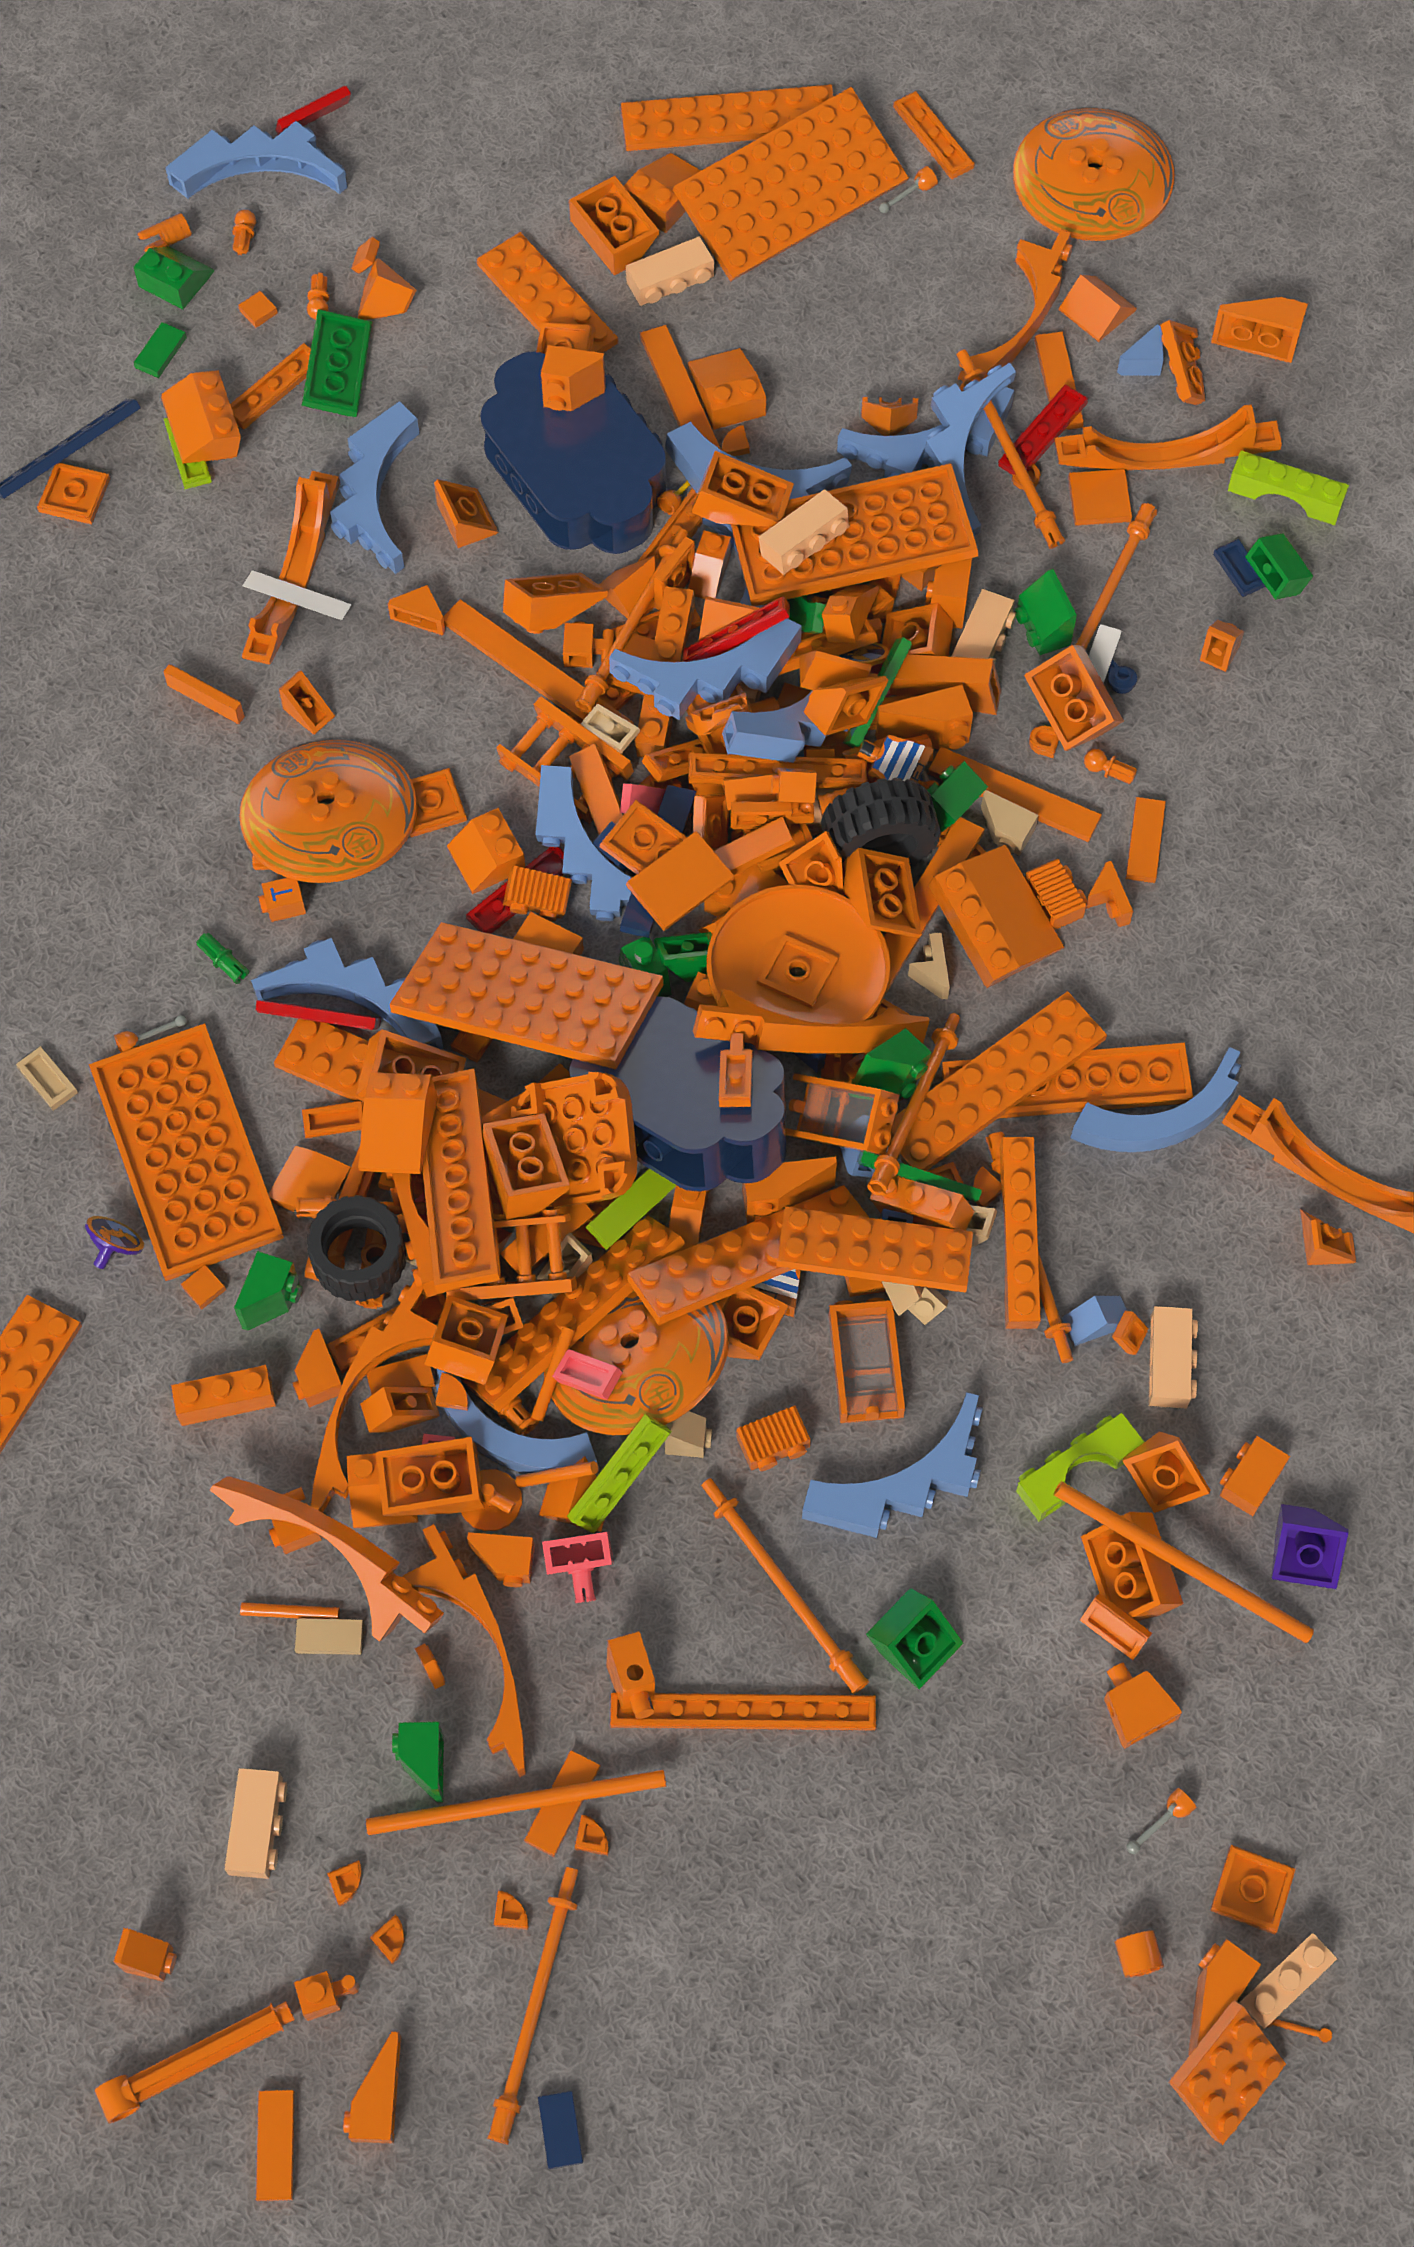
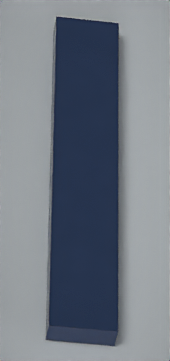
M136 399L123 400L0 482V498L5 499L139 410L141 407Z
M667 785L658 816L684 834L694 805L696 791ZM631 892L620 924V932L650 938L655 920Z

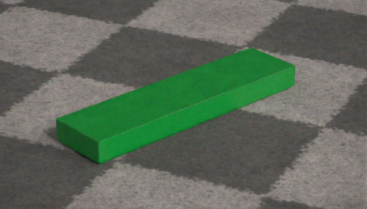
M904 637L895 640L877 675L878 677L886 676L888 682L868 723L850 728L843 741L847 746L851 748L860 746L877 714L878 706L882 704L912 646V642Z
M860 1151L857 1162L860 1165L875 1169L874 1164L879 1155ZM899 1162L900 1169L896 1176L962 1194L966 1200L971 1202H977L980 1199L981 1189Z

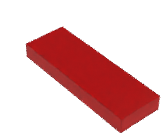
M343 86L278 119L275 131L279 135L295 121L305 126L348 104L351 92L347 86Z

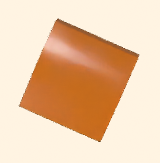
M295 1146L268 1193L271 1202L292 1212L296 1210L297 1197L325 1198V1195H332L333 1198H336L351 1167L321 1153Z

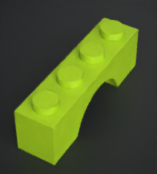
M1241 450L1232 471L1228 491L1254 500L1266 494L1282 495L1300 504L1305 510L1307 517L1336 525L1349 485Z
M1123 1413L1114 1418L1111 1415L1105 1417L1096 1425L1097 1430L1089 1435L1085 1432L1080 1434L1070 1443L1072 1447L1063 1453L1060 1450L1055 1451L1045 1459L1044 1462L1046 1464L1038 1470L1032 1467L1019 1477L1020 1482L1016 1492L1039 1522L1065 1505L1066 1502L1053 1494L1061 1481L1065 1483L1066 1476L1071 1469L1089 1461L1102 1462L1118 1469L1124 1464L1123 1458L1144 1443Z

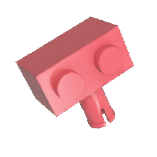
M609 1532L542 1542L547 1575L568 1571V1574H572L575 1603L585 1602L583 1588L585 1589L587 1602L596 1600L591 1571H594V1567L614 1564Z

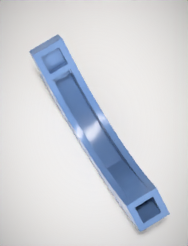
M1229 1047L1216 1073L1205 1088L1186 1103L1165 1112L1149 1115H1126L1104 1110L1087 1102L1073 1127L1071 1139L1104 1150L1143 1152L1165 1148L1194 1136L1220 1115L1235 1094L1239 1083L1235 1081V1078L1241 1068L1237 1061L1241 1052Z
M436 1369L439 1379L441 1378V1373L443 1372L455 1377L462 1384L459 1376ZM468 1394V1411L443 1407L449 1420L463 1438H473L477 1451L492 1461L512 1470L527 1474L574 1465L584 1456H586L588 1462L595 1461L597 1463L587 1432L561 1439H538L518 1435L502 1428L487 1418L472 1402Z

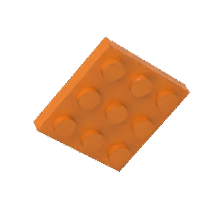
M1233 2001L1169 2083L1210 2136L1223 2145L1230 2135L1236 2131L1238 2125L1252 2107L1258 2103L1259 2098L1270 2084L1279 2076L1286 2063L1244 2006Z

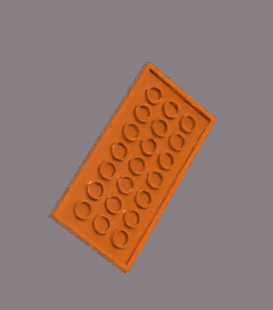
M851 86L676 184L673 187V192L728 279L733 281L907 182L909 177Z
M951 463L827 491L847 508L849 528L842 535L836 536L825 544L820 551L814 552L802 561L798 567L791 569L784 575L761 556L759 536L771 527L730 524L751 606L768 604L783 596L786 599H791L978 557V548ZM818 493L789 499L783 519Z
M441 922L392 999L390 1009L391 1013L617 1069L664 984L663 976Z
M205 1023L89 1064L165 1281L196 1271L204 1265L209 1266L284 1238Z

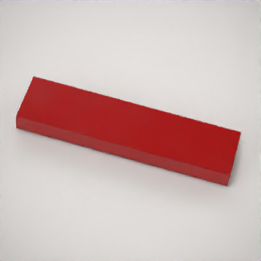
M1066 384L1013 443L1027 472L1054 443L1055 438L1061 435L1088 403L1086 396ZM1005 453L999 459L998 466L1008 473L1016 475Z
M784 596L688 646L683 650V662L718 656L789 618L790 609L788 601Z
M549 847L524 868L562 877L564 851L560 847ZM508 881L466 914V919L478 931L492 934L516 914L510 911V906L503 905Z
M264 999L256 1001L255 1011L258 1013L369 1030L380 1028L381 1017Z

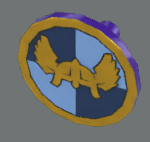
M92 1216L86 1221L85 1229L90 1235V1239L99 1249V1253L93 1263L97 1268L105 1269L113 1251L126 1255H137L142 1252L144 1248L142 1238L125 1224L103 1216Z

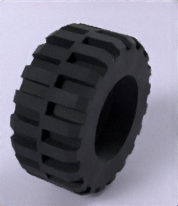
M893 778L892 780L878 779L877 782L862 783L860 787H852L846 790L844 795H838L834 798L833 803H829L821 819L823 833L825 831L829 832L842 857V863L857 848H863L909 858L910 866L917 865L922 861V858H927L932 853L941 835L930 793L922 785L909 779L903 781L901 778Z

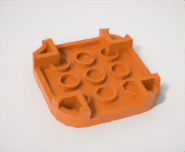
M588 1072L587 1075L545 1083L534 1082L524 1086L526 1090L520 1096L516 1107H511V1118L545 1113L570 1184V1189L547 1207L562 1208L614 1199L624 1195L632 1186L637 1175V1153L632 1102L629 1090L623 1081L611 1074Z

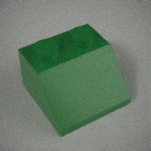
M171 247L149 248L133 267L138 287L184 310L214 273V269Z
M1051 569L1019 595L1017 608H1015V613H1017L1016 619L1020 625L1024 624L1027 630V641L1030 647L1036 648L1039 656L1071 645L1077 617L1054 569Z
M905 1028L866 1054L851 1084L882 1089L898 1094L899 1099L902 1097L907 1099L914 1093L917 1087V1080L927 1071L928 1065L926 1063L932 1052ZM849 1094L851 1097L874 1101V1098Z
M257 1251L234 1306L242 1329L251 1330L289 1312L292 1303H298L302 1293V1286L300 1285L299 1276L296 1273L293 1262Z
M911 1588L866 1633L878 1652L919 1690L963 1644V1641L934 1601Z
M398 1723V1733L392 1734V1752L395 1753L396 1761L401 1762L404 1771L436 1803H443L444 1735L440 1723Z

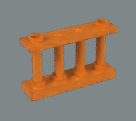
M542 696L533 704L537 713V721L511 751L501 744L496 747L500 757L499 762L510 772H513L515 769L538 787H540L541 765L550 766L568 744L572 745L573 742L580 746L581 750L596 744L599 747L610 778L620 775L627 781L634 773L631 761ZM552 726L559 731V737L532 768L520 758L546 728ZM571 765L570 767H571L572 772H573V780H574L577 776H576V774H575V771H574V769H573V766ZM582 794L578 800L574 798L576 812L579 820L582 818L590 824L593 818Z
M560 1208L542 1210V1216L493 1220L500 1280L446 1292V1297L451 1295L467 1301L573 1292L576 1290V1276L567 1277V1272H563L559 1222L571 1220L570 1213L561 1214ZM546 1224L551 1269V1273H548V1279L536 1280V1274H532L528 1225ZM515 1226L520 1275L517 1276V1281L505 1282V1278L501 1277L497 1228Z

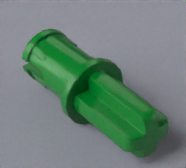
M204 933L200 936L196 944L213 961L215 968L223 970L235 984L241 982L239 977L243 980L248 976L249 969L244 967L232 955L233 952L230 948H224L210 933Z

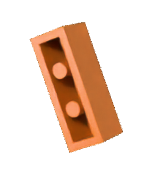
M899 1176L892 1177L887 1192L884 1195L872 1193L869 1198L880 1213L883 1209L914 1215L913 1224L966 1231L974 1214V1210L962 1194Z
M266 1365L171 1385L176 1416L181 1426L276 1406L271 1376Z

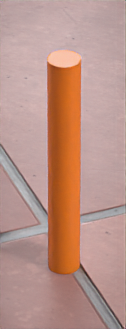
M564 1326L562 1328L531 1415L533 1419L543 1422L557 1383L553 1374L569 1349L575 1330Z
M595 1461L522 1474L516 1476L515 1482L517 1487L523 1488L598 1473V1464Z
M244 1602L241 1603L240 1607L241 1616L339 1619L340 1614L339 1607Z

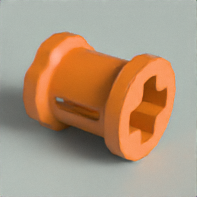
M516 1396L497 1413L500 1419H506L516 1434L522 1436L530 1433L539 1423V1420L531 1418L530 1413L522 1405V1399L519 1396Z

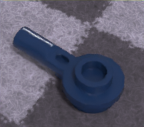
M1112 659L1108 669V683L1116 693L1126 694L1136 686L1137 674L1130 667L1118 666Z

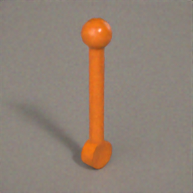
M1275 2019L1267 2026H1277L1319 2037L1322 2042H1329L1332 2039V2032L1327 2028L1316 2030Z

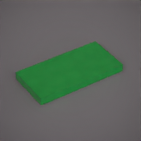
M317 310L301 406L350 417L357 416L372 321Z

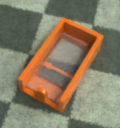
M794 1073L793 1080L806 1083L807 1087L803 1101L791 1099L789 1102V1110L800 1113L797 1130L785 1128L787 1136L879 1155L886 1154L891 1139L890 1134L894 1117L898 1109V1094L882 1089Z
M871 1298L865 1303H853L849 1300L836 1302L834 1305H829L828 1316L840 1423L904 1418L905 1403L894 1310L891 1300L885 1301L883 1298Z

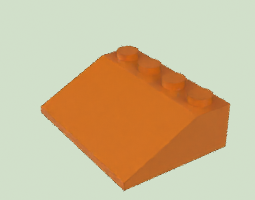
M1006 845L963 861L935 875L928 885L986 988L1065 948Z

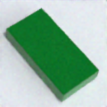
M161 322L133 362L135 368L159 378L186 340V333Z

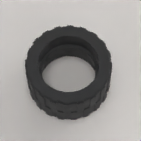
M355 1195L354 1197L346 1196L337 1201H332L316 1214V1218L310 1224L309 1234H307V1250L316 1278L319 1279L321 1286L325 1290L331 1292V1295L343 1298L345 1301L364 1302L381 1297L383 1293L390 1291L393 1288L392 1286L400 1280L402 1271L406 1266V1246L398 1219L394 1212L389 1210L388 1206L378 1202L377 1199ZM353 1228H369L382 1234L387 1243L383 1255L377 1262L364 1269L346 1270L335 1266L329 1261L327 1254L329 1247L341 1233Z

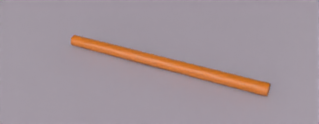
M1063 1481L1057 1485L1053 1494L1057 1498L1302 1642L1308 1643L1312 1638L1314 1629Z
M664 1770L366 1818V1828L368 1835L667 1787Z

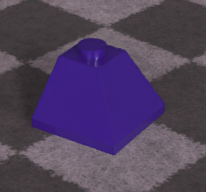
M1281 1504L1275 1534L1271 1578L1273 1580L1337 1589L1349 1533L1348 1529L1315 1509Z

